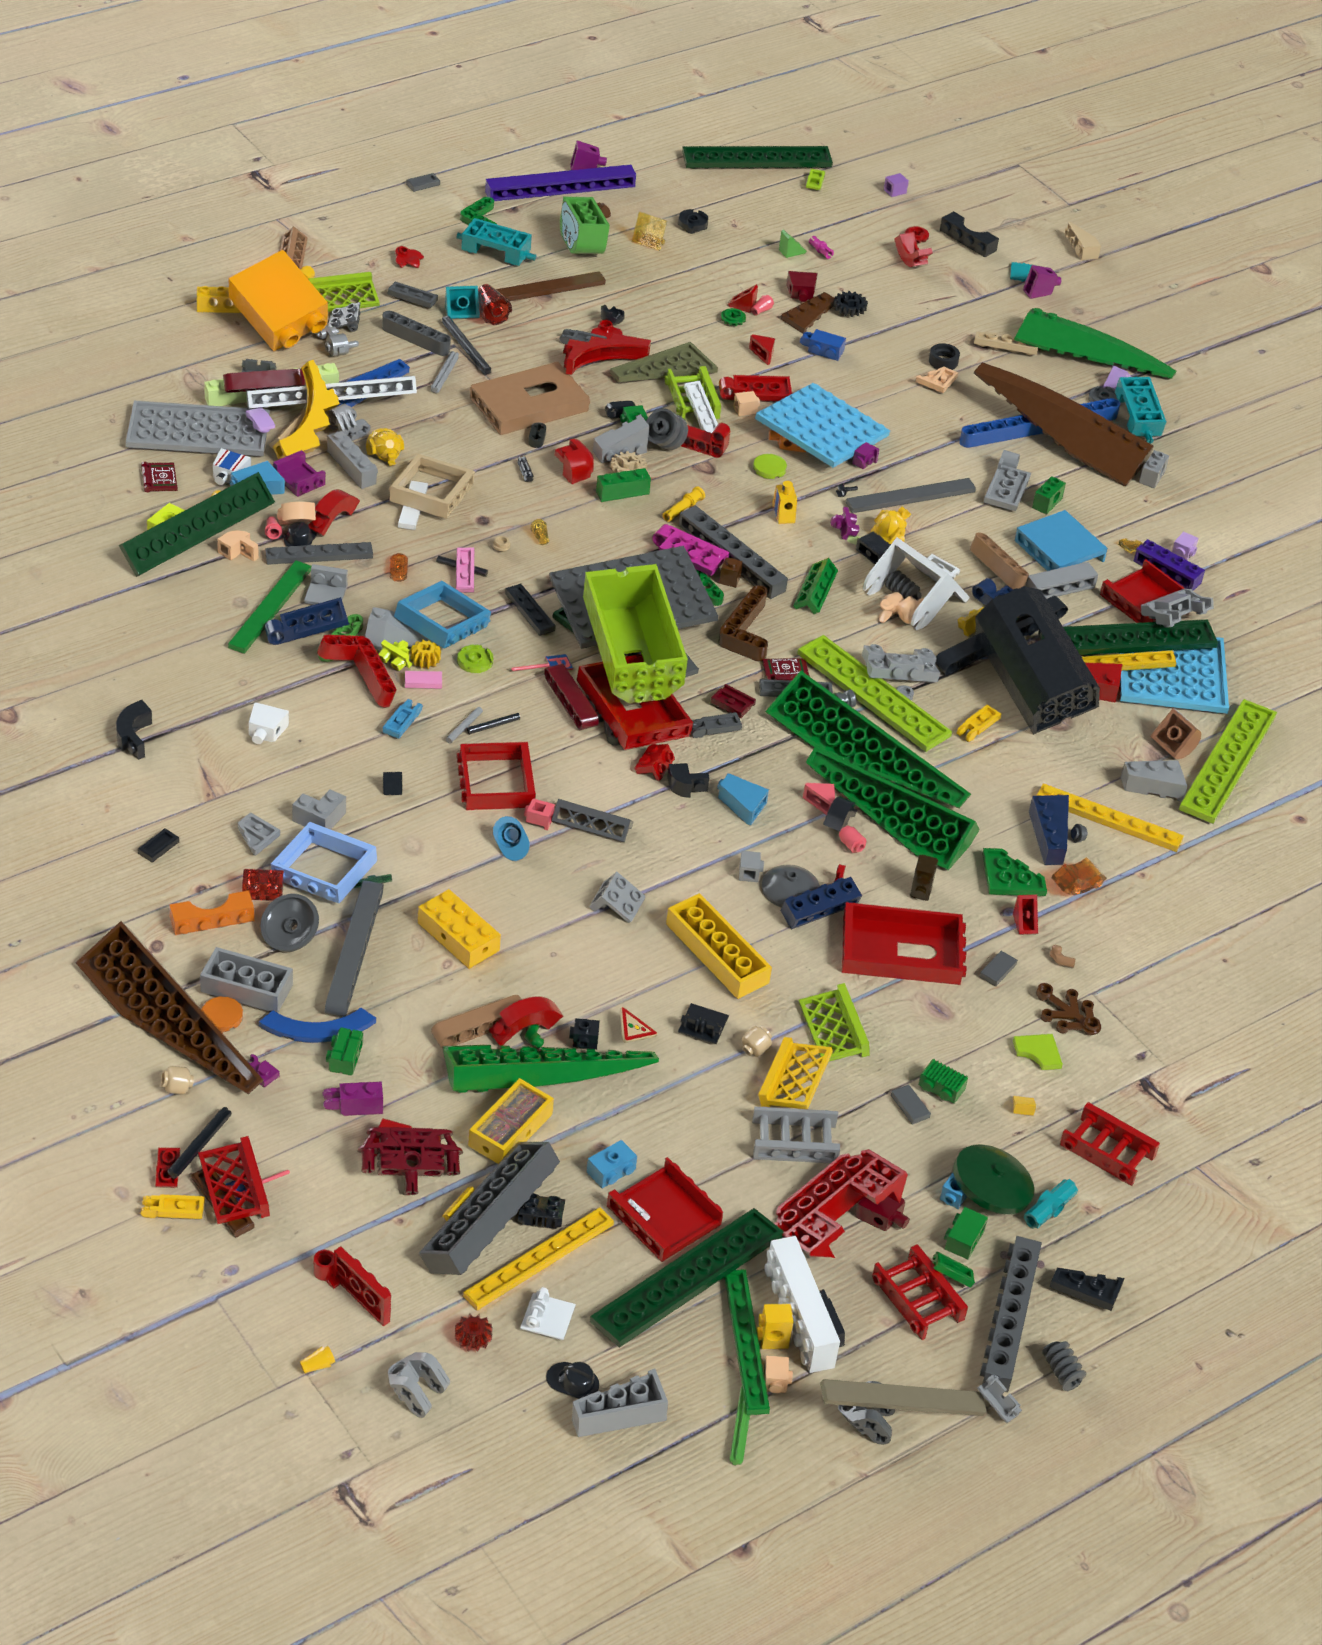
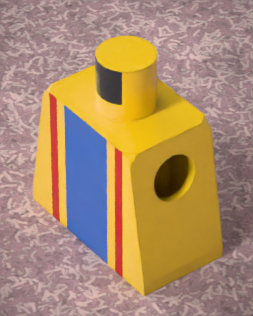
M784 481L783 485H776L772 505L778 524L795 523L797 496L791 481Z

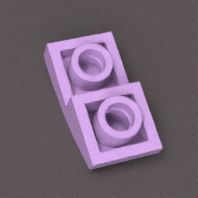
M262 407L246 411V417L253 421V427L259 432L266 433L270 429L275 428L273 420Z

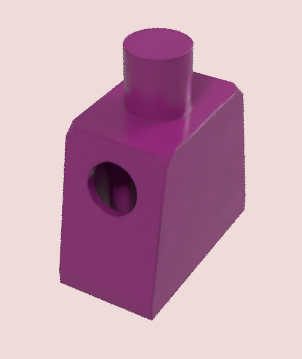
M576 140L570 162L571 170L597 168V165L606 166L607 157L600 156L598 147Z
M1032 265L1023 291L1030 299L1048 296L1052 294L1055 286L1061 285L1062 280L1051 268Z

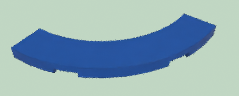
M359 1008L357 1011L340 1019L326 1022H304L285 1017L273 1010L259 1021V1027L279 1037L294 1038V1041L320 1043L331 1042L333 1035H337L341 1027L351 1031H364L376 1023V1017L363 1008Z

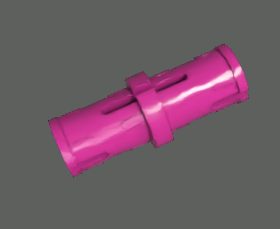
M812 236L814 241L811 238L809 239V244L827 259L834 255V251L824 241H820L816 236Z

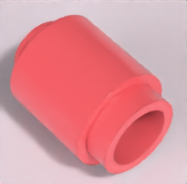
M848 825L839 832L841 842L851 852H861L865 848L866 838L854 827Z

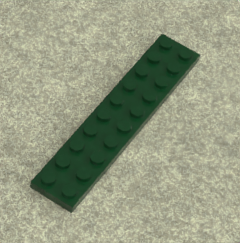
M828 146L682 147L686 168L691 169L827 168L833 165Z
M257 472L120 544L119 547L135 576L138 577L276 502L260 473Z
M1208 619L1180 621L1175 623L1173 627H1164V625L1156 624V622L1063 627L1080 655L1217 648L1218 645ZM1038 630L1040 640L1044 639L1041 632Z
M753 1208L591 1315L590 1322L620 1348L769 1248L772 1240L782 1239L784 1231Z

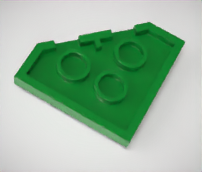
M983 848L982 855L989 895L1046 896L1047 887L1043 875L1040 873L1036 875L1029 870L1028 865L1019 859H1012L1008 856V852L1002 848Z

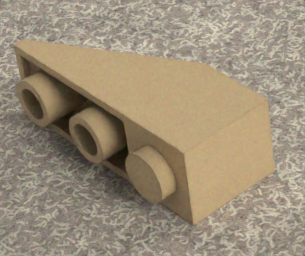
M1068 222L1065 236L1069 239L1071 246H1073L1080 259H1098L1101 245L1096 237L1072 222Z

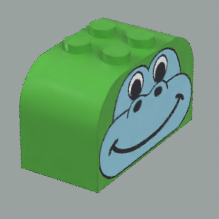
M563 196L560 232L570 252L575 254H603L607 246L610 225L594 198Z

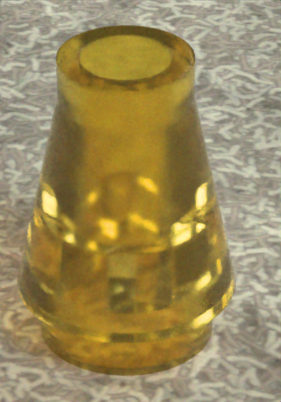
M542 519L534 520L531 523V532L537 538L540 545L548 544L550 540L548 538L547 523Z

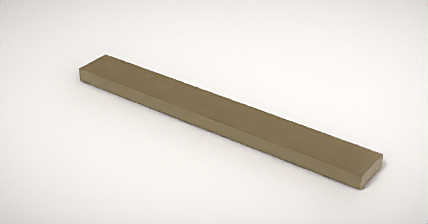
M823 1379L820 1382L824 1404L984 1416L987 1413L984 1398L981 1392L829 1379Z

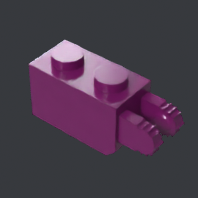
M382 1081L339 1083L338 1088H326L322 1092L324 1099H326L323 1102V1106L327 1110H340V1113L344 1116L383 1114Z

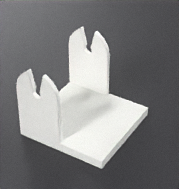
M898 537L871 569L863 585L864 591L871 586L867 593L869 596L875 594L885 585L887 578L897 570L905 558L917 569L937 582L913 614L911 625L914 626L918 622L915 627L916 630L927 626L952 594L965 603L970 598L946 571Z

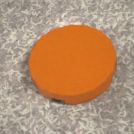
M221 996L212 998L202 1007V1010L222 1032L230 1031V1028L233 1027L235 1029L242 1022V1006L233 998Z

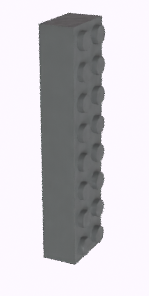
M518 1142L424 1246L419 1255L431 1274L461 1275L467 1271L468 1266L480 1256L483 1249L493 1241V1238L499 1231L505 1228V1224L518 1213L519 1208L530 1199V1196L536 1189L541 1187L542 1182L548 1175L554 1172V1169L560 1163L549 1142Z

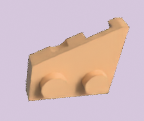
M942 367L928 372L927 376L922 377L918 375L916 382L937 392L944 393L957 379L958 372Z

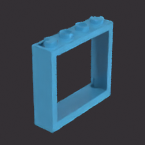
M440 581L398 601L394 617L445 649L486 628L490 622L491 611L447 583ZM442 600L468 616L469 619L446 629L419 612V610Z

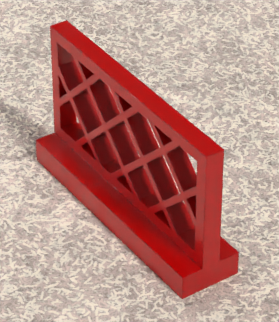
M249 1136L241 1137L240 1143L198 1152L217 1224L260 1214L261 1218L270 1216L269 1203ZM238 1151L239 1153L235 1160L226 1157L230 1152ZM209 1157L218 1159L214 1165L205 1162V1158ZM222 1161L231 1164L227 1171L218 1168ZM235 1167L244 1170L240 1177L231 1174ZM214 1172L222 1175L218 1182L210 1179ZM227 1178L236 1181L232 1188L223 1185ZM240 1184L249 1187L245 1194L236 1191ZM219 1189L228 1192L223 1199L215 1196ZM232 1195L241 1198L236 1205L228 1202ZM245 1201L254 1204V1208L243 1209L241 1206ZM223 1206L232 1209L230 1214L220 1216L219 1212Z

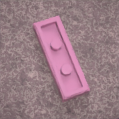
M457 548L456 590L459 592H474V548Z

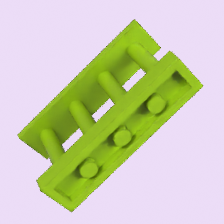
M706 366L699 367V373L691 376L674 377L672 370L668 369L667 376H665V384L668 385L677 415L685 420L686 413L694 412L692 406H685L684 403L690 401L687 396H681V393L686 392L684 386H678L677 383L700 381L715 418L720 419L721 403Z

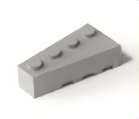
M656 1369L648 1371V1374L639 1377L637 1375L632 1377L630 1382L619 1385L617 1383L612 1385L608 1391L603 1393L598 1391L573 1401L572 1422L577 1436L582 1437L667 1421L668 1400Z

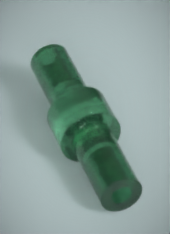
M392 875L367 876L365 879H360L354 888L361 887L364 880L377 883L392 882Z

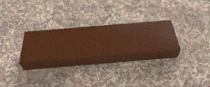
M201 1169L191 1174L192 1180L212 1206L203 1170ZM216 1172L210 1177V1179L216 1182L221 1179ZM219 1189L215 1196L223 1199L228 1192ZM233 1195L228 1200V1202L234 1205L238 1203ZM223 1206L219 1212L220 1216L230 1214L232 1209ZM250 1217L225 1222L235 1238L255 1228L254 1222Z

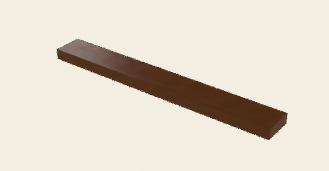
M598 271L483 291L482 297L488 305L605 285L606 279Z

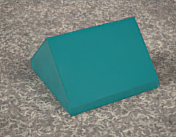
M478 286L446 287L445 309L447 316L451 319L480 318Z

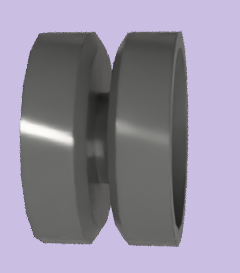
M663 408L655 410L649 415L646 421L649 425V441L665 450L677 449L684 443L688 434V426L684 418Z

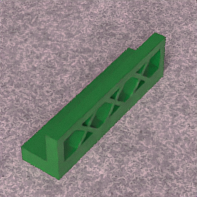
M830 558L812 564L793 605L795 609L808 606L813 614L820 612L838 573V569Z

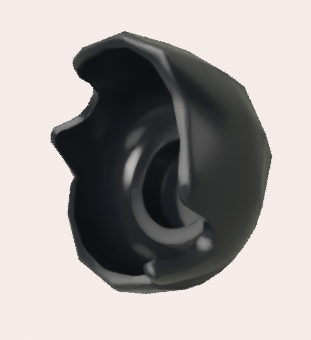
M607 305L601 306V319L611 321L612 325L620 324L625 319V312L621 309H616L615 306L608 309Z

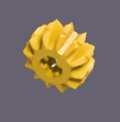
M422 639L421 642L416 641L415 645H412L411 661L414 662L415 666L420 665L421 669L423 667L429 669L430 666L436 667V664L441 659V649L435 642L431 643V640L424 641Z

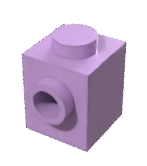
M1183 531L1175 540L1172 552L1188 560L1191 556L1195 555L1199 538Z

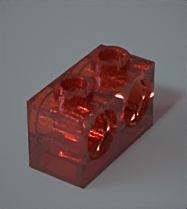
M244 869L242 892L249 890L252 900L274 901L276 898L283 896L284 870Z

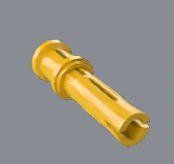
M695 486L690 493L683 495L681 501L662 514L663 519L670 522L687 508L695 506L696 502L705 499V492L701 487Z

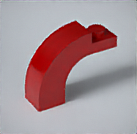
M914 232L900 234L894 238L898 254L907 266L915 267L928 264L927 259L933 254L932 248L919 249Z
M332 490L318 502L315 507L316 520L310 522L308 526L311 530L324 536L335 517L341 512L352 516L360 500L343 490Z
M540 996L529 997L519 1000L499 1013L502 1018L488 1030L499 1045H504L518 1031L529 1025L539 1024L550 1029L564 1016L552 1000Z

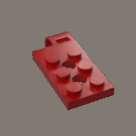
M733 375V378L723 377L719 381L720 396L725 400H734L735 393L754 391L760 401H780L792 394L790 376Z
M341 1246L335 1249L334 1253L326 1249L316 1252L314 1255L313 1272L318 1280L326 1281L333 1289L341 1285L383 1327L390 1323L391 1292L387 1287H383L371 1272L368 1273L358 1259H354Z

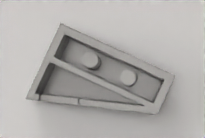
M1178 760L1124 762L1121 781L1125 791L1145 795L1154 793L1159 794L1160 798L1169 796L1177 798V801H1183L1187 783Z

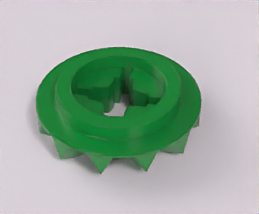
M730 308L721 313V320L724 321V324H729L730 326L742 325L746 322V314L739 309Z

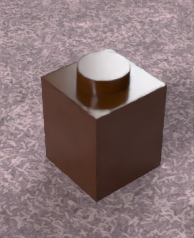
M726 557L721 567L719 584L736 588L741 577L743 561Z

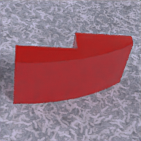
M158 1147L155 1187L178 1188L179 1176L173 1179L168 1175V1169L180 1157V1148Z

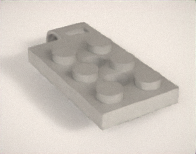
M1003 450L996 473L985 495L984 503L1007 510H1017L1031 477L1030 472L1016 469L1020 454Z

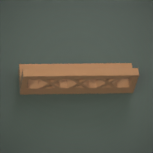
M293 226L283 235L280 251L284 250L297 267L301 269L308 238Z

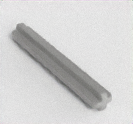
M450 352L431 385L432 393H438L459 358L458 352Z

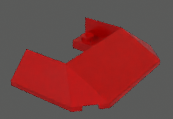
M870 1149L862 1150L859 1155L850 1156L849 1153L842 1154L777 1207L776 1214L778 1218L774 1224L784 1231L783 1238L796 1236L802 1251L808 1255L835 1258L829 1245L845 1232L842 1225L835 1221L863 1197L877 1205L887 1196L900 1203L908 1174Z

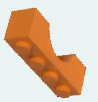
M249 890L229 894L227 901L214 909H202L196 907L190 901L169 904L170 920L175 935L254 921V905Z

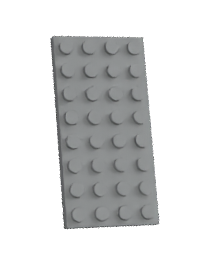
M134 401L126 438V447L202 453H219L222 448L242 455L264 456L267 432L261 433L253 427V421L246 417V411L254 408ZM264 409L270 416V410Z

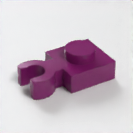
M250 1055L251 1066L264 1080L260 1083L262 1087L265 1088L280 1077V1071L269 1062L264 1060L260 1063L256 1055Z

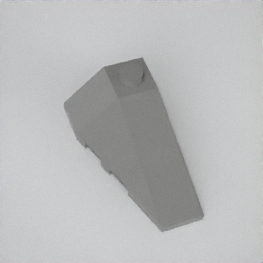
M373 607L368 619L365 637L370 639L375 649H382L381 642L383 640L392 645L394 642L399 643L405 640L408 642V647L415 645L416 641L421 642L422 639L424 641L429 640L395 618V612Z

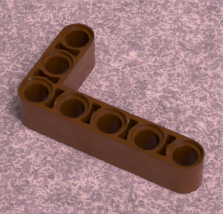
M754 586L721 626L718 641L720 647L754 661L766 659L768 641L746 631L765 607L767 589L765 587Z

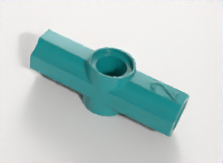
M1064 1179L1051 1191H1044L1037 1203L1024 1214L1027 1225L1032 1229H1038L1050 1217H1057L1062 1212L1065 1204L1077 1194L1078 1188L1075 1182L1071 1179Z

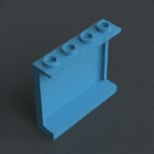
M1066 510L1017 527L1015 542L1047 571L1080 564L1095 557L1104 562L1108 549Z

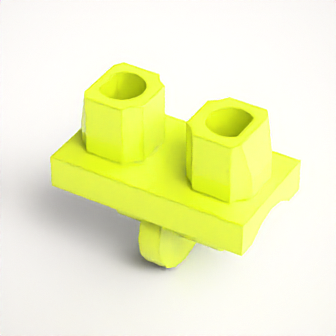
M386 640L381 642L382 649L378 655L382 662L387 663L390 658H393L394 660L391 662V665L397 671H400L404 666L408 668L412 666V662L409 661L410 650L408 649V642L402 640L399 643L394 642L393 645Z

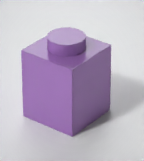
M901 173L887 176L885 178L884 191L891 197L906 194L909 180Z

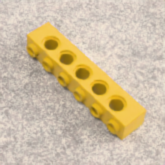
M197 287V312L241 313L229 299V287Z

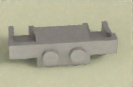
M1182 589L1141 605L1143 616L1156 619V624H1162L1164 627H1173L1175 623L1181 621V616L1186 613L1196 612V614L1201 615L1214 609L1213 598L1200 596L1192 589Z
M876 644L864 645L862 657L866 662L867 673L870 678L938 682L940 672L935 665L936 657L932 650L928 648L914 649L913 655L885 653L882 647Z

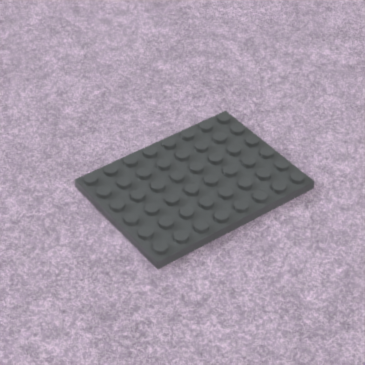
M679 546L550 572V581L580 648L598 646L583 599L585 572L616 569V571L622 572L626 567L657 564L678 629L718 621V614L685 547Z

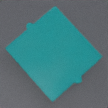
M1011 262L1010 279L1021 282L1026 281L1032 265Z

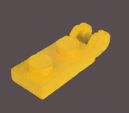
M986 705L965 720L957 729L956 734L961 736L968 729L971 730L965 737L966 741L970 742L976 735H979L1001 719L1002 714Z
M146 1195L142 1200L145 1207L141 1208L140 1214L146 1218H156L158 1216L165 1218L203 1219L205 1198L203 1196Z

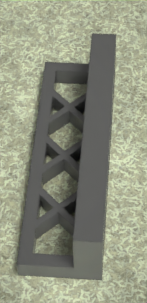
M558 799L552 817L554 822L625 842L628 831L633 826V821L562 799ZM560 808L568 810L571 817L565 820L558 819ZM580 814L585 815L589 822L579 825L575 817ZM597 820H602L607 827L599 831L596 830L593 823ZM616 825L623 826L622 837L614 835L611 828Z

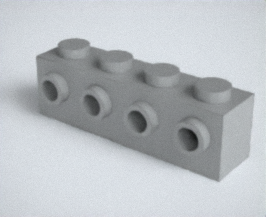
M343 431L327 435V452L361 489L375 485L378 473L376 465L368 459L367 455L363 454L359 447L351 441V438Z
M1089 562L1029 575L1026 587L1040 589L1045 598L1048 599L1052 596L1058 597L1095 588L1098 573Z

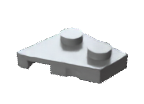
M251 812L238 822V829L255 856L280 836L278 828Z

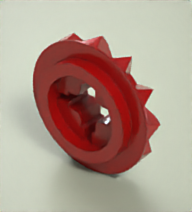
M913 226L905 231V233L914 232L916 242L918 243L926 242L929 239V232L922 227Z

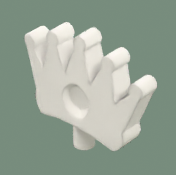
M632 1199L628 1201L646 1221L650 1218L649 1214Z

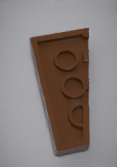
M823 292L783 313L781 320L804 334L808 327L811 328L814 322L821 318L823 313H827L833 307L834 297Z

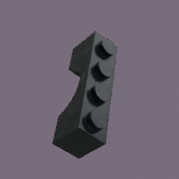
M954 211L942 217L940 231L983 257H987L997 251L998 237L989 232H975L968 229L964 225L965 218Z

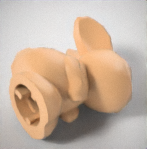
M893 592L885 596L880 602V607L883 611L879 616V621L884 623L892 614H898L905 623L911 624L913 614L924 598L916 600L912 596H908L904 599L899 592Z

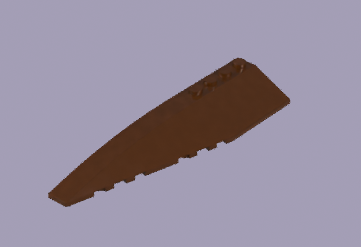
M983 362L974 371V374L985 384L994 387L998 395L1002 394L1007 398L1006 401L1010 405L1014 404L1017 407V411L1032 424L1041 427L1045 435H1050L1054 438V442L1058 446L1062 445L1065 448V452L1125 487L1144 466L1151 455L1153 445L1056 391Z
M122 921L113 927L76 962L78 967L124 1018L248 1095L264 1081L223 1032Z

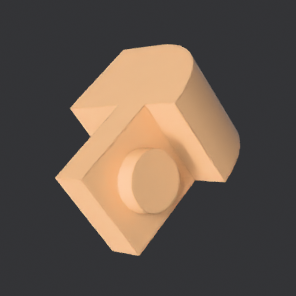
M289 502L281 504V508L278 509L277 513L279 525L285 527L295 522L304 521L307 524L315 521V503Z
M230 531L217 539L218 553L229 560L234 559L239 554L252 561L259 558L258 544L250 540V533L246 531Z

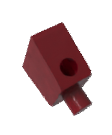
M788 271L786 285L792 299H799L801 302L814 298L818 273Z
M888 1196L878 1205L866 1197H863L857 1203L855 1217L880 1230L887 1231L893 1224L904 1229L910 1221V1218L903 1214L906 1202L902 1197L900 1203Z

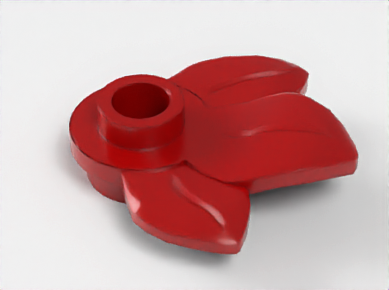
M398 246L395 250V261L401 268L406 266V264L419 268L420 260L424 259L421 252L408 249L405 246Z
M608 320L600 321L598 327L591 331L593 334L606 336L607 339H611L613 333L623 335L621 329L613 327L612 322Z

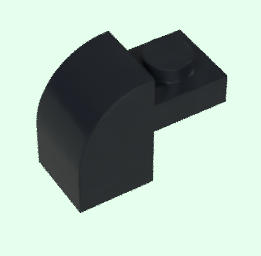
M687 763L669 764L667 779L670 789L675 794L690 798L691 792H708L709 773L690 774Z
M837 796L828 810L823 825L841 831L843 827L847 826L850 817H855L856 815L855 802Z

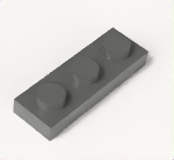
M396 281L388 288V295L424 307L432 308L438 301V295Z

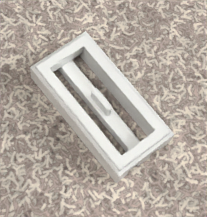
M933 554L927 558L946 571L953 579L960 573L959 568Z

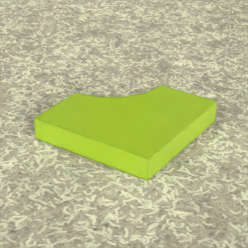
M1053 1034L1013 1037L1017 1056L1034 1060L1039 1064L1041 1070L1062 1069L1063 1063Z

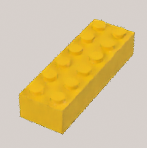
M700 893L668 908L666 925L737 999L770 983L772 967Z

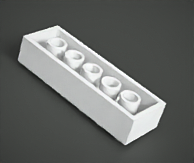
M792 1236L772 1240L770 1249L767 1251L768 1260L767 1264H765V1273L767 1277L771 1278L772 1290L774 1294L778 1295L779 1304H791L793 1341L795 1346L800 1349L801 1362L803 1365H806L809 1373L835 1368L840 1340L797 1237Z

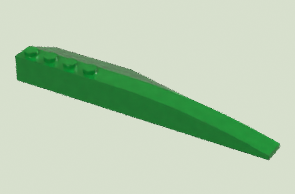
M802 671L795 676L766 710L767 714L813 748H819L881 778L958 809L971 795L970 792Z

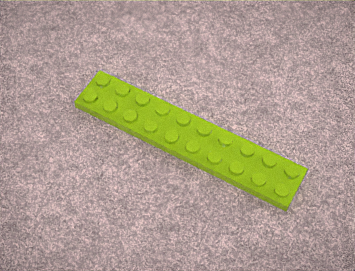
M825 635L798 649L797 655L843 690H853L859 702L925 752L951 737L952 731L882 678H870L866 666Z
M1243 699L1181 802L1180 811L1214 824L1276 718V711Z

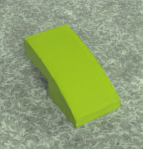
M811 169L806 188L821 190L825 171Z

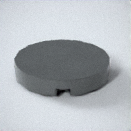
M1097 386L1090 390L1088 399L1090 402L1110 398L1117 399L1114 388L1108 386L1101 388V386Z

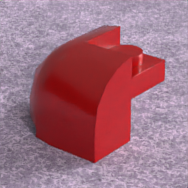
M570 439L569 445L555 449L554 455L563 463V476L571 484L591 477L594 471V458L589 449L580 440Z

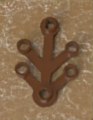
M1041 983L1038 985L1036 995L1039 1000L1049 1001L1062 1010H1042V1021L1051 1022L1053 1018L1074 1019L1077 1021H1058L1056 1030L1062 1034L1067 1033L1068 1030H1083L1089 1035L1100 1033L1101 1024L1100 1020L1094 1017V1003L1092 1001L1084 1000L1082 1002L1081 1010L1086 1016L1084 1017L1079 1013L1078 992L1075 989L1067 990L1065 998L1069 1001V1006L1053 995V987L1050 984Z

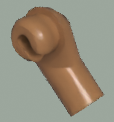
M1053 945L1050 951V956L1058 965L1074 968L1076 958L1064 956L1061 953L1062 947Z

